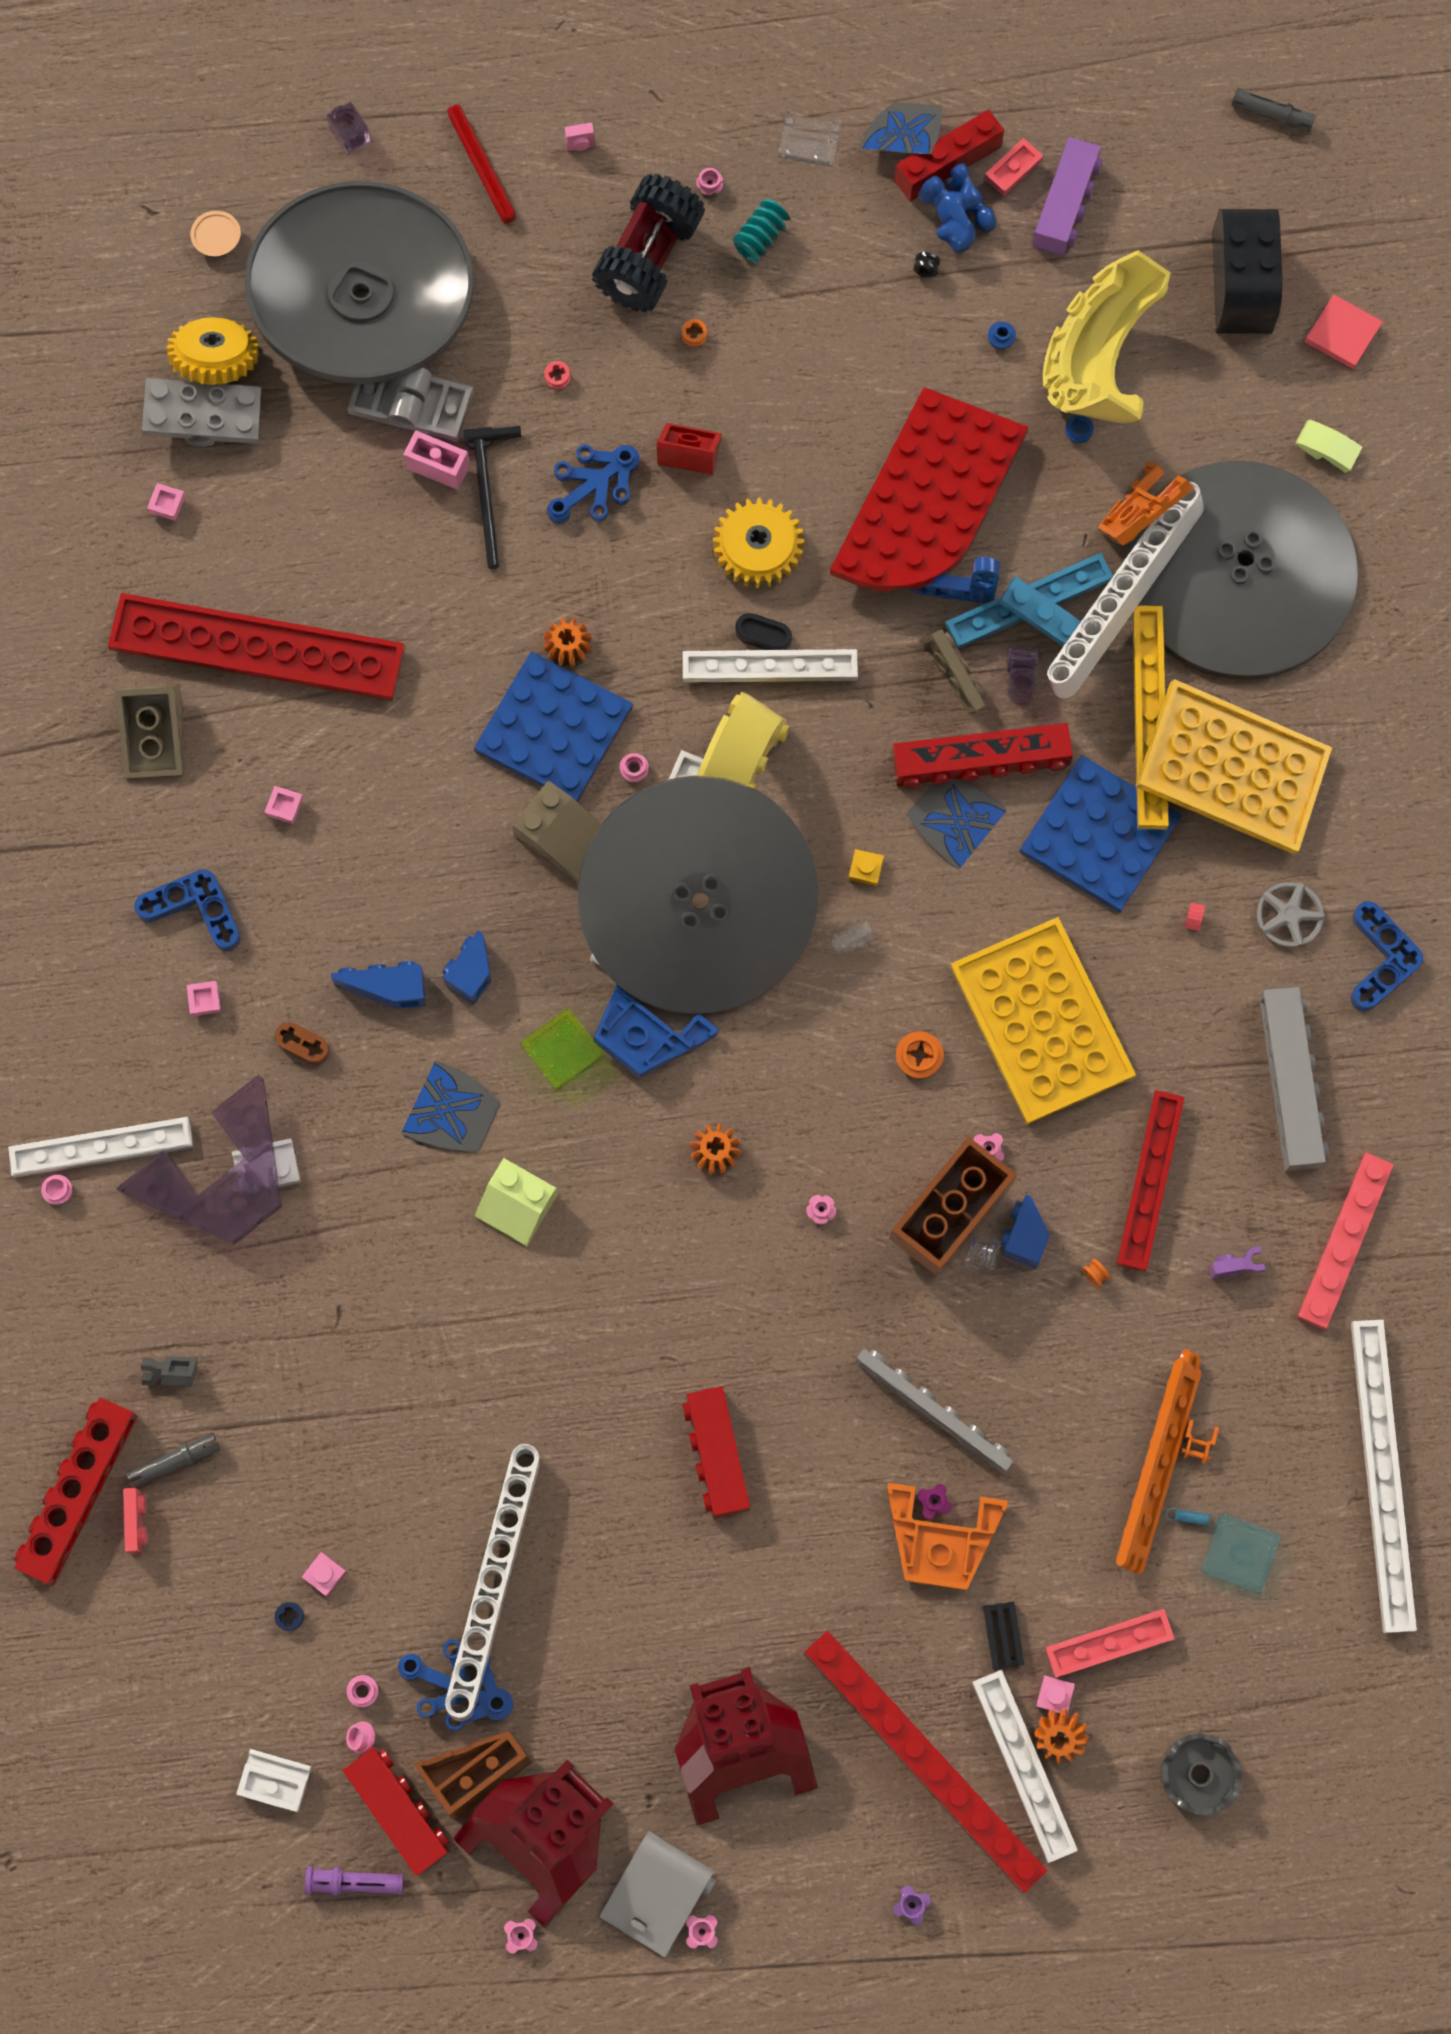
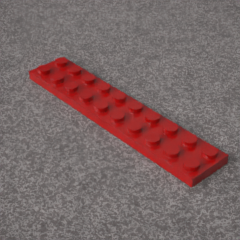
M125 593L120 594L108 642L110 651L391 701L394 699L405 645L401 642Z

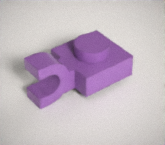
M1257 1246L1249 1249L1244 1257L1234 1258L1233 1254L1216 1257V1262L1209 1266L1211 1279L1239 1275L1248 1271L1252 1273L1264 1272L1266 1270L1265 1264L1255 1265L1251 1261V1256L1262 1252L1261 1247Z

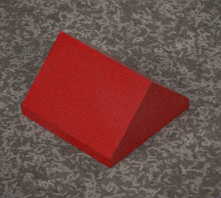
M666 423L657 441V464L713 475L722 433Z

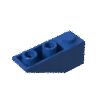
M403 961L394 967L375 964L368 966L367 970L358 971L351 967L341 968L338 970V973H331L335 986L392 1008L402 1009L426 1006L423 970L421 964H415L414 961Z

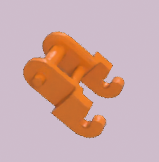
M1189 1419L1183 1438L1187 1439L1186 1448L1181 1450L1184 1453L1183 1458L1186 1459L1188 1455L1202 1459V1464L1205 1465L1206 1460L1211 1458L1208 1455L1209 1449L1216 1443L1219 1427L1214 1426L1210 1441H1201L1194 1439L1190 1435L1193 1420ZM1191 1442L1205 1446L1204 1453L1190 1449Z

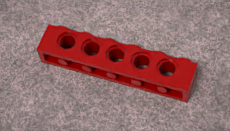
M99 1397L97 1403L93 1402L90 1405L85 1417L88 1421L83 1431L79 1430L76 1433L71 1447L74 1449L69 1459L65 1458L59 1466L57 1475L60 1477L55 1487H50L43 1499L45 1507L41 1515H36L32 1520L28 1530L31 1535L26 1545L22 1544L18 1548L14 1557V1561L17 1562L14 1569L51 1586L55 1585L138 1418L132 1411ZM101 1426H108V1437L103 1441H97L95 1437L97 1429ZM93 1454L95 1456L94 1465L90 1469L84 1470L81 1466L83 1457ZM79 1482L81 1486L79 1495L69 1498L67 1495L69 1485ZM58 1511H65L67 1516L65 1523L55 1527L53 1524L54 1515ZM50 1539L52 1542L51 1551L47 1555L41 1556L38 1550L40 1543L43 1540Z

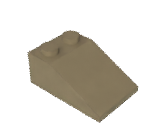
M180 683L122 687L116 690L115 696L124 779L183 775V707Z
M548 780L513 823L512 828L517 839L578 882L585 852L601 823L570 795Z

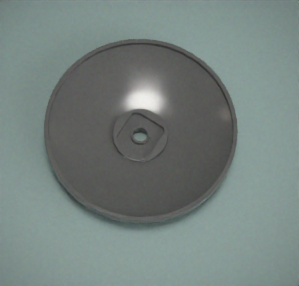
M351 181L311 190L287 203L267 221L257 235L247 259L245 289L248 307L256 328L268 345L284 360L296 368L322 379L343 383L366 384L387 381L412 373L434 360L453 342L462 329L471 307L473 269L471 257L462 235L453 222L434 204L411 191L397 186L370 181ZM358 290L368 292V295L364 298H357L353 294Z
M1252 461L1217 462L1192 469L1180 475L1189 482H1194L1198 485L1204 503V511L1138 604V606H1163L1164 650L1177 660L1201 672L1217 677L1242 680L1277 676L1292 671L1316 657L1340 631L1350 612L1356 594L1358 580L1356 551L1352 537L1339 512L1319 490L1307 481L1286 470L1264 463ZM1171 482L1166 484L1154 496L1157 497ZM1149 525L1145 529H1143L1133 541L1129 543L1127 556L1130 554V552L1137 544L1139 539L1142 537V535L1149 527ZM1248 555L1251 557L1253 564L1243 566L1238 562L1237 557Z
M685 776L664 780L635 793L612 811L600 825L585 852L580 868L577 896L578 910L584 936L595 959L608 976L626 992L645 1003L668 1011L691 1014L713 1013L735 1008L761 996L785 977L795 965L810 939L815 924L818 908V880L815 864L803 835L785 811L769 797L754 788L730 779L714 776ZM697 893H704L709 898L707 905L703 908H696L692 905V898Z

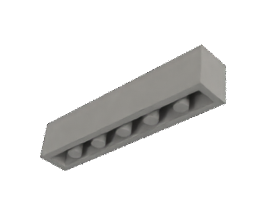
M1299 987L1263 990L1259 997L1284 1172L1320 1169L1326 1163L1325 1159L1329 1158V1148L1327 1141L1322 1140L1321 1130H1324V1116L1322 1112H1318L1317 1101L1320 1100V1089L1318 1083L1313 1081L1312 1071H1315L1316 1064L1314 1054H1309L1308 1042H1311L1309 1024L1305 1025L1303 1014L1307 1012L1306 998L1300 995Z

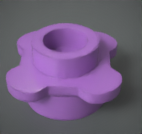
M905 1886L901 1889V1898L899 1903L894 1905L893 1911L898 1917L905 1916L913 1924H920L923 1921L922 1914L925 1907L930 1905V1897L927 1894L914 1892L911 1886ZM910 1902L915 1903L914 1908L909 1907Z

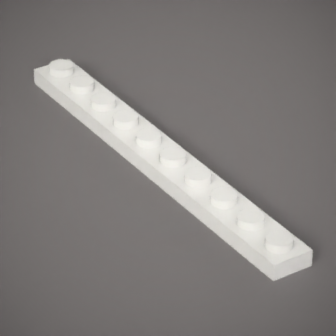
M1384 1320L1351 1322L1382 1628L1383 1633L1415 1632L1417 1627Z

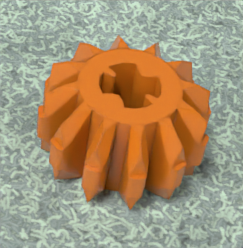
M562 617L559 626L551 622V631H546L543 635L546 640L543 644V649L549 652V660L558 659V665L561 667L565 664V661H569L571 667L575 666V659L584 662V653H590L592 650L589 644L592 641V636L590 633H586L587 626L584 623L577 626V619L575 618L571 619L570 623H566L565 618ZM567 639L572 640V643L569 641V645L563 644V641L566 643Z
M720 1123L717 1124L716 1131H712L710 1124L705 1125L706 1135L701 1131H696L695 1137L699 1141L690 1142V1148L697 1150L691 1154V1159L700 1160L697 1165L699 1170L709 1165V1175L714 1174L715 1167H719L720 1173L725 1174V1163L734 1168L736 1162L732 1157L741 1156V1150L735 1148L740 1144V1139H730L734 1133L732 1128L722 1133L723 1125ZM714 1144L720 1145L717 1155L711 1154V1149L708 1148H713Z
M1066 1707L1062 1708L1060 1716L1055 1710H1049L1048 1718L1041 1717L1038 1721L1040 1727L1036 1728L1034 1732L1035 1737L1040 1739L1036 1744L1037 1749H1047L1044 1755L1045 1759H1049L1053 1754L1056 1756L1058 1764L1062 1763L1064 1756L1071 1763L1076 1758L1075 1754L1083 1755L1085 1751L1084 1744H1087L1089 1741V1736L1083 1733L1087 1729V1724L1084 1722L1077 1723L1079 1718L1078 1712L1074 1713L1072 1717L1067 1716L1068 1711ZM1058 1732H1063V1733H1065L1064 1738H1066V1739H1065V1740L1059 1739V1735H1060V1734H1057V1733H1058Z

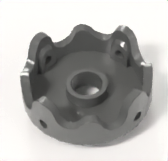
M1201 1733L1182 1737L1170 1746L1162 1759L1160 1778L1163 1790L1169 1800L1186 1813L1194 1815L1215 1814L1232 1804L1240 1791L1241 1764L1229 1743L1222 1738ZM1197 1765L1204 1766L1209 1774L1207 1781L1203 1784L1196 1783L1191 1776L1192 1769Z

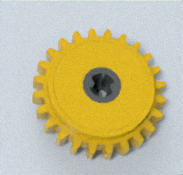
M210 317L190 321L185 326H180L179 332H172V338H168L167 345L169 365L173 366V371H180V377H187L191 382L194 381L206 385L227 384L237 381L241 376H247V370H254V364L258 363L259 357L257 338L252 337V331H245V325H239L236 321L225 318Z
M761 498L757 499L756 504H752L750 499H746V506L742 507L737 502L735 503V512L727 509V519L719 518L720 527H715L714 535L717 536L713 538V546L716 547L714 549V557H720L718 559L719 567L726 565V576L734 573V582L742 578L744 579V586L747 587L750 581H753L756 588H759L760 583L765 581L766 585L771 587L772 579L781 583L782 574L790 577V567L798 568L799 561L797 559H802L803 550H801V548H804V539H801L803 537V529L798 528V519L791 520V510L783 512V504L780 503L775 508L771 499H769L767 505L762 504Z

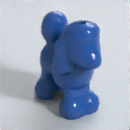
M964 163L954 167L950 172L952 177L945 180L946 187L951 191L948 192L943 186L942 180L938 176H934L924 183L918 193L919 199L923 203H933L935 205L937 214L942 221V226L937 230V237L947 242L955 253L966 251L975 240V227L965 212H973L975 214L976 224L983 232H990L996 227V216L992 209L983 204L982 195L972 184L969 169Z

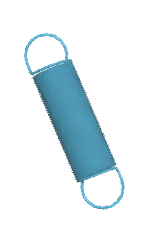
M1176 1509L1175 1521L1208 1526L1209 1514Z

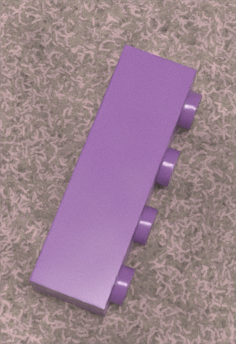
M1068 137L1035 230L1034 247L1065 256L1067 247L1074 246L1078 230H1075L1074 227L1076 222L1082 223L1086 211V206H1083L1084 199H1090L1095 182H1091L1093 174L1098 175L1102 166L1103 159L1099 158L1101 146Z

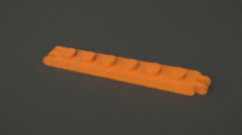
M1184 1349L1181 1352L1180 1358L1175 1360L1116 1558L1118 1566L1137 1575L1142 1574L1146 1566L1202 1374L1199 1369L1201 1356L1189 1349Z

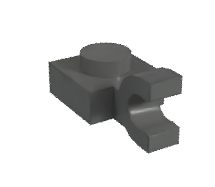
M167 1356L165 1362L143 1358L141 1370L152 1373L143 1374L142 1385H154L161 1379V1385L192 1387L198 1368L197 1358Z

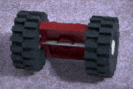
M647 174L646 177L642 178L630 201V209L634 213L616 247L609 246L608 249L604 250L592 273V281L596 283L595 286L598 289L603 290L602 294L610 296L611 300L615 303L617 301L622 303V306L625 308L629 306L633 311L638 312L640 309L642 312H647V310L652 311L656 307L668 283V280L665 279V273L660 271L677 238L680 241H684L685 238L688 240L693 236L704 215L703 201L698 200L699 196L696 193L690 192L691 188L680 185V181L675 180L674 182L666 175L662 178L660 174H654V176Z

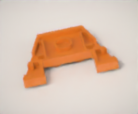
M1149 461L1143 468L1146 472L1140 481L1136 479L1131 483L1130 487L1133 491L1125 496L1126 500L1124 502L1121 500L1117 501L1097 528L1105 536L1122 546L1130 543L1143 529L1194 489L1191 483L1178 475L1157 497L1147 493L1165 474L1159 465Z
M888 1483L887 1492L904 1581L966 1591L1008 1506V1500L980 1497L976 1528L973 1529L914 1520L912 1512L916 1487Z

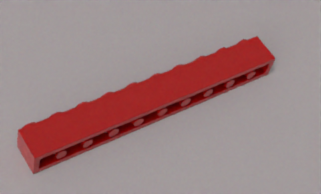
M828 1630L804 1652L805 1657L1021 1893L1029 1890L1048 1871Z

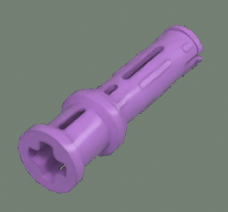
M307 1866L305 1895H311L312 1892L332 1893V1896L341 1895L342 1892L402 1895L404 1874L343 1872V1869H340V1867H334L333 1870L314 1869L313 1866Z

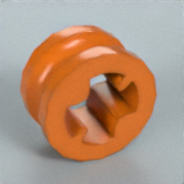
M698 319L686 321L682 327V340L690 347L703 345L707 338V327L704 322ZM692 328H697L698 333L702 332V334L697 335V338H691V334L687 335V333H691Z
M1093 1258L1090 1260V1266L1082 1267V1272L1095 1287L1100 1289L1103 1286L1102 1282L1109 1281L1111 1276L1106 1268Z

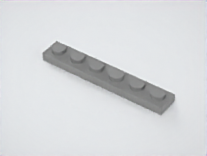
M865 1349L861 1351L855 1361L857 1365L1004 1475L1013 1463V1460L1009 1458L1011 1453L998 1443H995L993 1446L984 1439L986 1434L973 1424L968 1427L959 1420L960 1414L947 1405L942 1408L934 1402L936 1397L924 1387L917 1389L909 1383L911 1378L905 1372L898 1368L893 1371L884 1363L887 1360L873 1349L870 1352Z

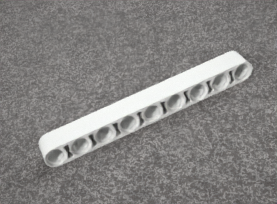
M1190 482L1194 487L1191 492L1149 525L1050 665L1047 675L1056 696L1069 698L1079 690L1202 515L1204 503L1200 488L1194 482Z
M529 1444L517 1446L511 1454L448 1689L445 1706L448 1715L456 1721L468 1720L475 1711L540 1464L539 1454L535 1447ZM523 1454H529L534 1458V1462L529 1467H521L517 1463L518 1457ZM514 1484H521L526 1488V1492L521 1497H513L509 1494L510 1487ZM506 1514H514L517 1516L518 1522L514 1527L507 1528L501 1524L502 1517ZM505 1544L510 1548V1552L504 1558L495 1557L493 1554L495 1546ZM491 1574H497L502 1578V1583L498 1588L490 1589L484 1584L485 1579ZM490 1605L494 1609L493 1615L486 1620L480 1619L476 1615L477 1609L480 1606ZM475 1635H480L486 1640L485 1646L478 1651L472 1650L468 1646L470 1638ZM467 1666H472L478 1671L476 1678L470 1682H465L460 1678L461 1670ZM464 1697L469 1701V1707L465 1712L456 1713L451 1709L452 1703L456 1698Z

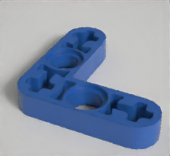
M979 557L974 560L971 578L943 574L934 579L933 583L913 589L912 591L925 596L988 603L995 598L1001 563L994 558Z
M198 870L138 896L135 901V911L140 919L145 922L157 921L198 904L217 948L223 951H230L236 948L240 942V933L214 874L208 870ZM205 878L207 882H210L208 883V888L212 896L206 897L203 889L198 887L200 886L199 880ZM174 889H181L185 893L183 900L179 903L169 901V894ZM162 895L163 900L168 907L163 908L158 896ZM148 901L155 905L153 906V912L149 914L146 910H143L145 909L144 903ZM219 903L223 906V912L220 916L210 917L207 915V909L211 904ZM224 923L229 934L234 933L230 935L231 941L226 943L223 939L218 940L222 937L218 925Z
M1370 901L1359 904L1353 913V922L1387 960L1361 981L1351 993L1352 1005L1357 1010L1363 1012L1369 1011L1378 1005L1416 972L1423 962L1421 950L1376 903ZM1363 911L1365 913L1371 911L1374 914L1371 918L1372 921L1370 919L1362 920ZM1382 921L1383 924L1374 933L1372 929L1375 924L1378 925ZM1388 930L1394 933L1395 943L1392 945L1384 944L1380 939L1382 931ZM1402 943L1404 946L1401 948V952L1400 950H1398V952L1394 954L1392 951H1394L1399 946V944ZM1412 954L1414 956L1412 963L1404 964L1402 961L1404 955L1409 956ZM1390 971L1395 978L1394 984L1384 985L1381 983L1379 973ZM1374 985L1377 990L1369 998L1370 1002L1368 1000L1360 1001L1361 992L1366 993Z

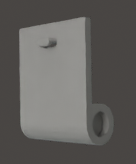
M648 1831L599 1917L661 1956L666 1957L701 1894L708 1897L717 1880L712 1877L714 1870Z

